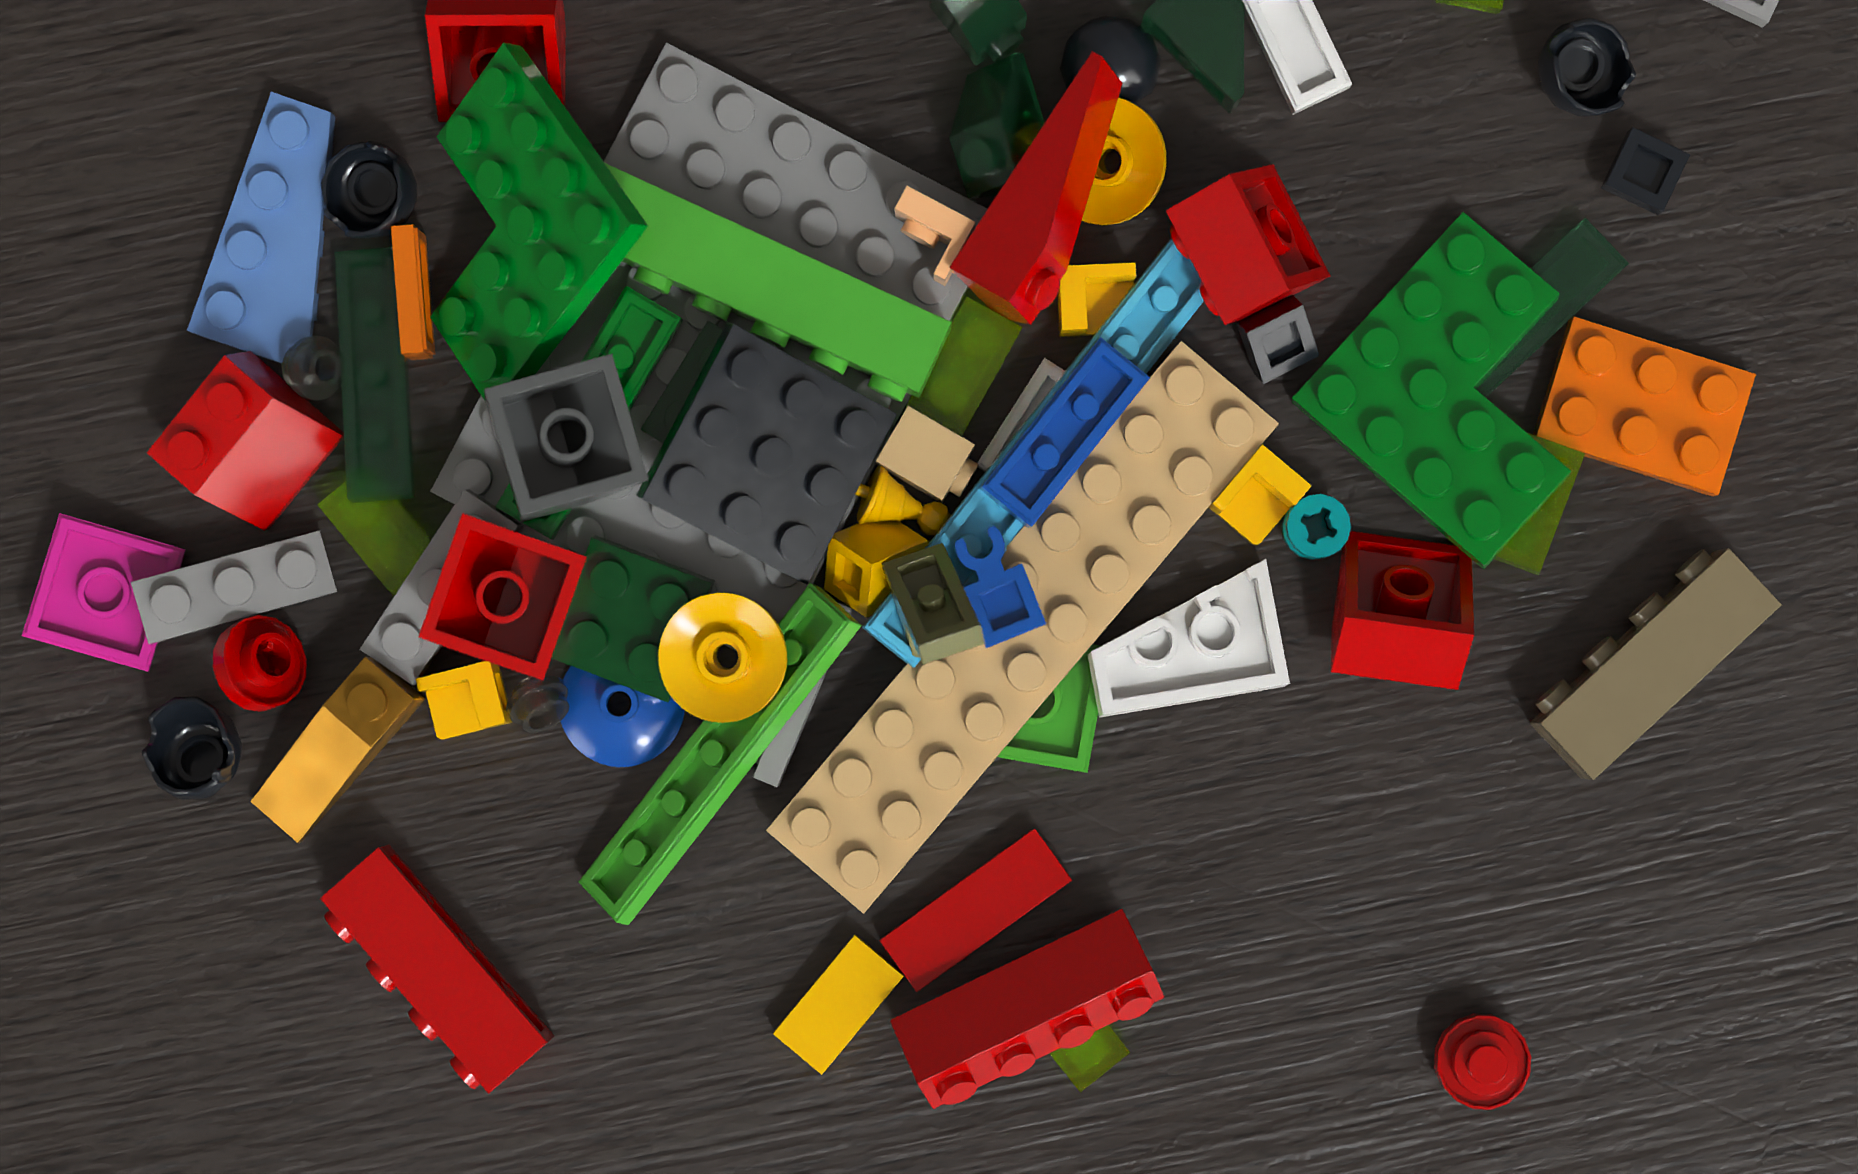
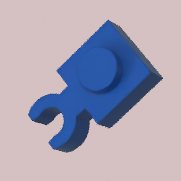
M995 526L987 528L993 548L991 553L985 558L971 556L963 538L955 542L956 554L960 562L966 568L976 571L979 581L963 588L981 624L986 649L1046 625L1023 564L1004 570L1001 560L1005 552V542L1001 532Z

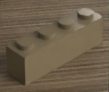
M1729 548L1713 551L1710 555L1704 549L1694 554L1676 571L1675 575L1681 581L1664 598L1656 592L1644 600L1628 617L1634 624L1633 627L1617 641L1608 636L1599 642L1582 659L1587 669L1570 685L1564 679L1558 681L1535 703L1541 712L1529 723L1581 779L1594 780L1782 605Z

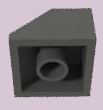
M612 354L484 389L486 404L521 522L585 505L649 481Z

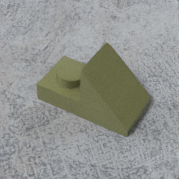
M943 543L882 563L883 571L912 655L920 657L923 665L985 644L981 624Z

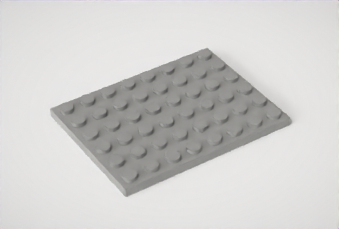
M668 43L662 49L604 160V163L950 322L968 286L954 273H952L946 286L934 281V271L948 245L938 241L935 248L932 249L903 234L900 230L904 222L895 218V206L906 186H909L975 221V228L988 210L982 205ZM621 262L536 374L580 363L625 286L630 287L681 317L683 322L629 411L646 472L648 473L662 443L640 429L707 321L709 320L722 329L728 322L749 333L754 322L732 312L726 322L712 317L692 306L695 295L673 285L668 295L651 289L633 279L636 268ZM789 339L785 348L771 344L897 414L861 484L866 485L876 466V459L899 422L912 395L906 393L903 401L899 402L867 387L871 376L847 366L844 375L825 369L808 359L812 349ZM480 396L430 491L453 504L457 502L465 489H470L496 506L509 484L488 407L482 396ZM641 484L572 508L554 540L515 519L522 524L518 533L583 556L586 554L591 537L597 535L713 579L715 582L710 594L733 593L750 598L764 607L773 616L777 624L808 586L639 498L636 494ZM854 495L836 532L843 529L859 496ZM828 547L825 553L823 554L809 583H815L824 563L827 560ZM724 644L736 651V649L729 644Z

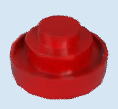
M257 615L232 624L220 634L213 649V670L219 687L229 700L246 710L263 712L288 703L300 692L306 678L307 659L301 641L290 627L273 617Z
M1473 1013L1456 1019L1442 1032L1435 1047L1434 1069L1440 1085L1454 1100L1472 1109L1492 1110L1509 1104L1523 1091L1530 1076L1531 1054L1525 1038L1511 1023L1492 1014Z

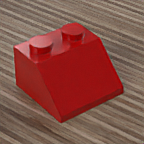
M428 0L425 20L438 122H447L503 43L520 45L524 48L566 108V24L563 0Z
M1273 164L1229 174L1166 210L1173 224L1170 228V233L1176 248L1185 258L1191 259L1202 280L1199 286L1201 296L1208 309L1214 315L1221 317L1224 325L1245 319L1292 294L1295 295L1331 277Z
M247 351L223 356L147 451V454L195 496L265 531L270 529L346 434L253 352Z
M462 513L418 638L544 680L587 557Z
M1350 531L1348 540L1342 548L1332 621L1331 672L1458 690L1474 638L1472 559L1454 545Z

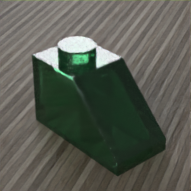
M930 0V8L975 66L988 56L994 63L1002 60L1024 41L1019 32L1026 28L1027 13L1019 0Z
M1156 0L1144 12L1141 26L1230 114L1239 105L1244 95V3L1241 0Z
M1023 53L1010 55L968 74L966 77L949 139L968 199L997 196L1045 123Z

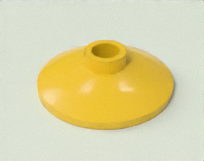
M1122 98L1117 100L1082 221L1112 225L1130 220L1150 205L1163 183L1167 162L1163 136L1151 116L1144 109ZM1116 150L1120 154L1121 165L1115 173L1111 174L1105 168L1104 161L1110 151Z
M733 593L707 594L685 604L668 622L659 645V670L668 693L685 711L710 722H735L758 713L775 697L786 673L787 648L783 633L776 620L760 604L750 598ZM724 644L733 646L738 653V661L731 669L721 666L717 659V652Z

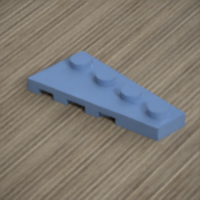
M274 92L270 93L187 331L245 352L251 351L259 357L309 374L312 373L313 351H311L313 325L314 321L317 320L319 294H317L320 257L323 256L325 234L322 230L325 206L323 203L321 181L328 162L332 158L335 116L331 112Z

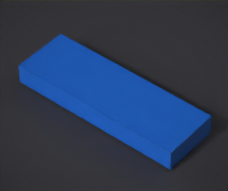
M1098 338L980 485L979 489L1024 526L1031 528L1150 377L1103 338Z

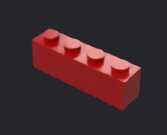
M389 844L378 847L320 898L329 909L324 914V918L329 926L346 943L349 944L354 939L371 957L366 963V967L372 976L389 992H392L397 987L413 1006L408 1011L412 1022L428 1039L433 1041L438 1036L455 1055L449 1060L451 1066L459 1077L472 1089H476L481 1085L488 1094L491 1093L555 1037Z
M1120 909L891 1019L890 1022L918 1086L932 1109H935L943 1104L953 1105L970 1098L978 1087L1001 1076L1011 1077L1021 1074L1032 1067L1036 1059L1059 1048L1069 1049L1077 1047L1088 1041L1095 1031L1113 1022L1135 1019L1146 1013L1153 1003L1165 997L1123 909Z

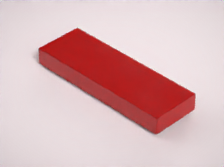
M1033 828L881 937L879 941L914 990L918 992L1071 882L1072 879L1037 830Z

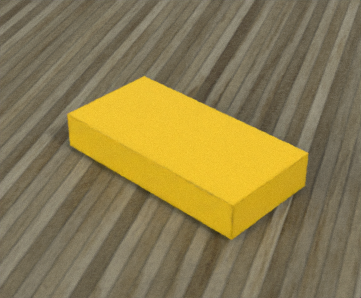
M855 934L776 1028L773 1035L822 1075L904 977V974Z

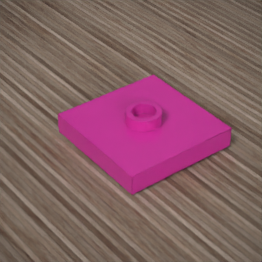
M59 513L22 636L149 672L158 642L148 644L131 582L181 569L186 550Z

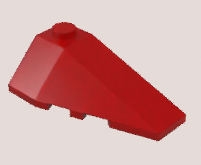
M1093 51L949 267L994 314L1003 319L1031 325L1040 310L1047 308L1058 294L1061 279L1067 271L1123 84L1105 59Z

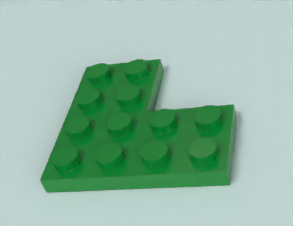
M503 43L437 135V139L496 224L493 232L430 316L484 400V389L533 376L538 372L648 227V224L524 48L520 45Z
M1462 212L1292 397V403L1484 570L1571 474L1569 468L1476 390L1556 303L1560 293L1467 214Z

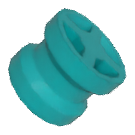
M1323 494L1309 495L1301 499L1285 513L1281 526L1283 539L1288 548L1299 557L1310 560L1322 559L1341 550L1347 542L1351 530L1350 517L1343 504L1335 498Z

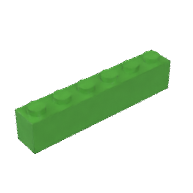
M605 163L648 224L647 229L622 260L623 263L637 269L633 277L634 280L666 295L669 294L672 285L695 295L692 302L694 308L726 322L732 312L754 322L750 333L778 347L785 348L789 339L812 349L808 358L810 361L832 372L844 375L847 366L865 373L871 376L867 387L893 400L902 402L906 393L920 398L951 331L952 322Z

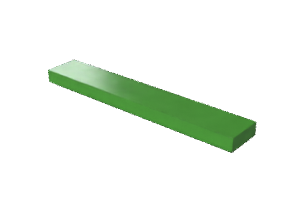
M809 583L778 623L786 643L787 668L782 685L772 701L758 713L743 720L728 723L703 720L579 880L581 886L617 923L629 925L862 626L821 587Z

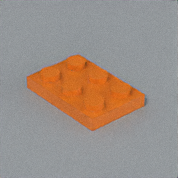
M1572 317L1569 319L1532 438L1544 444L1712 497L1717 496L1723 483L1756 374L1587 320Z

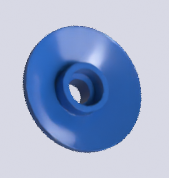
M570 666L565 674L559 691V717L568 739L586 757L607 766L630 767L654 759L674 741L682 726L685 710L673 698L669 702H665L573 666ZM617 691L625 692L631 699V709L624 716L614 715L608 707L610 696Z

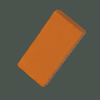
M413 224L391 226L401 354L410 360L433 359V355H435L433 321L430 318L432 315L426 235Z

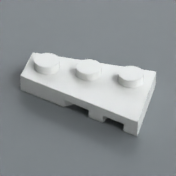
M1266 559L1091 651L1088 654V661L1099 718L1280 688L1290 684Z

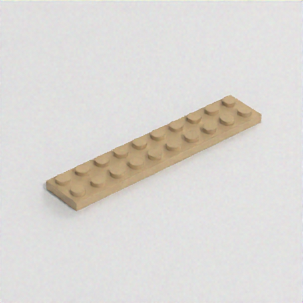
M1181 341L1153 373L1031 528L1024 526L1006 547L1007 551L1001 560L1004 570L1023 564L1046 625L987 649L985 644L924 665L921 660L915 667H911L907 663L766 831L864 914L1279 423Z

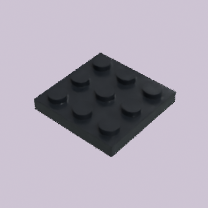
M727 322L647 473L649 481L641 484L636 496L808 585L897 414L742 328Z

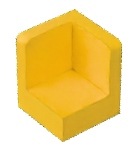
M1136 263L1068 265L1067 271L1061 279L1058 291L1060 337L1094 335L1134 285Z
M1262 444L1208 508L1251 544L1258 545L1285 513L1300 501L1312 485Z
M898 521L864 522L863 524L858 523L834 533L828 545L824 589L865 618L870 617L890 593L882 563L923 550L929 541Z
M483 661L415 679L418 692H426L436 736L439 739H448L513 722L500 667L497 664Z

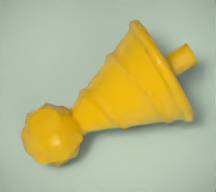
M880 465L874 470L867 486L860 484L855 495L862 497L857 513V521L860 524L864 522L917 520L923 533L934 536L951 516L947 506L941 502H931L922 506L920 501L915 500L905 490L904 486L899 484L888 473V470Z

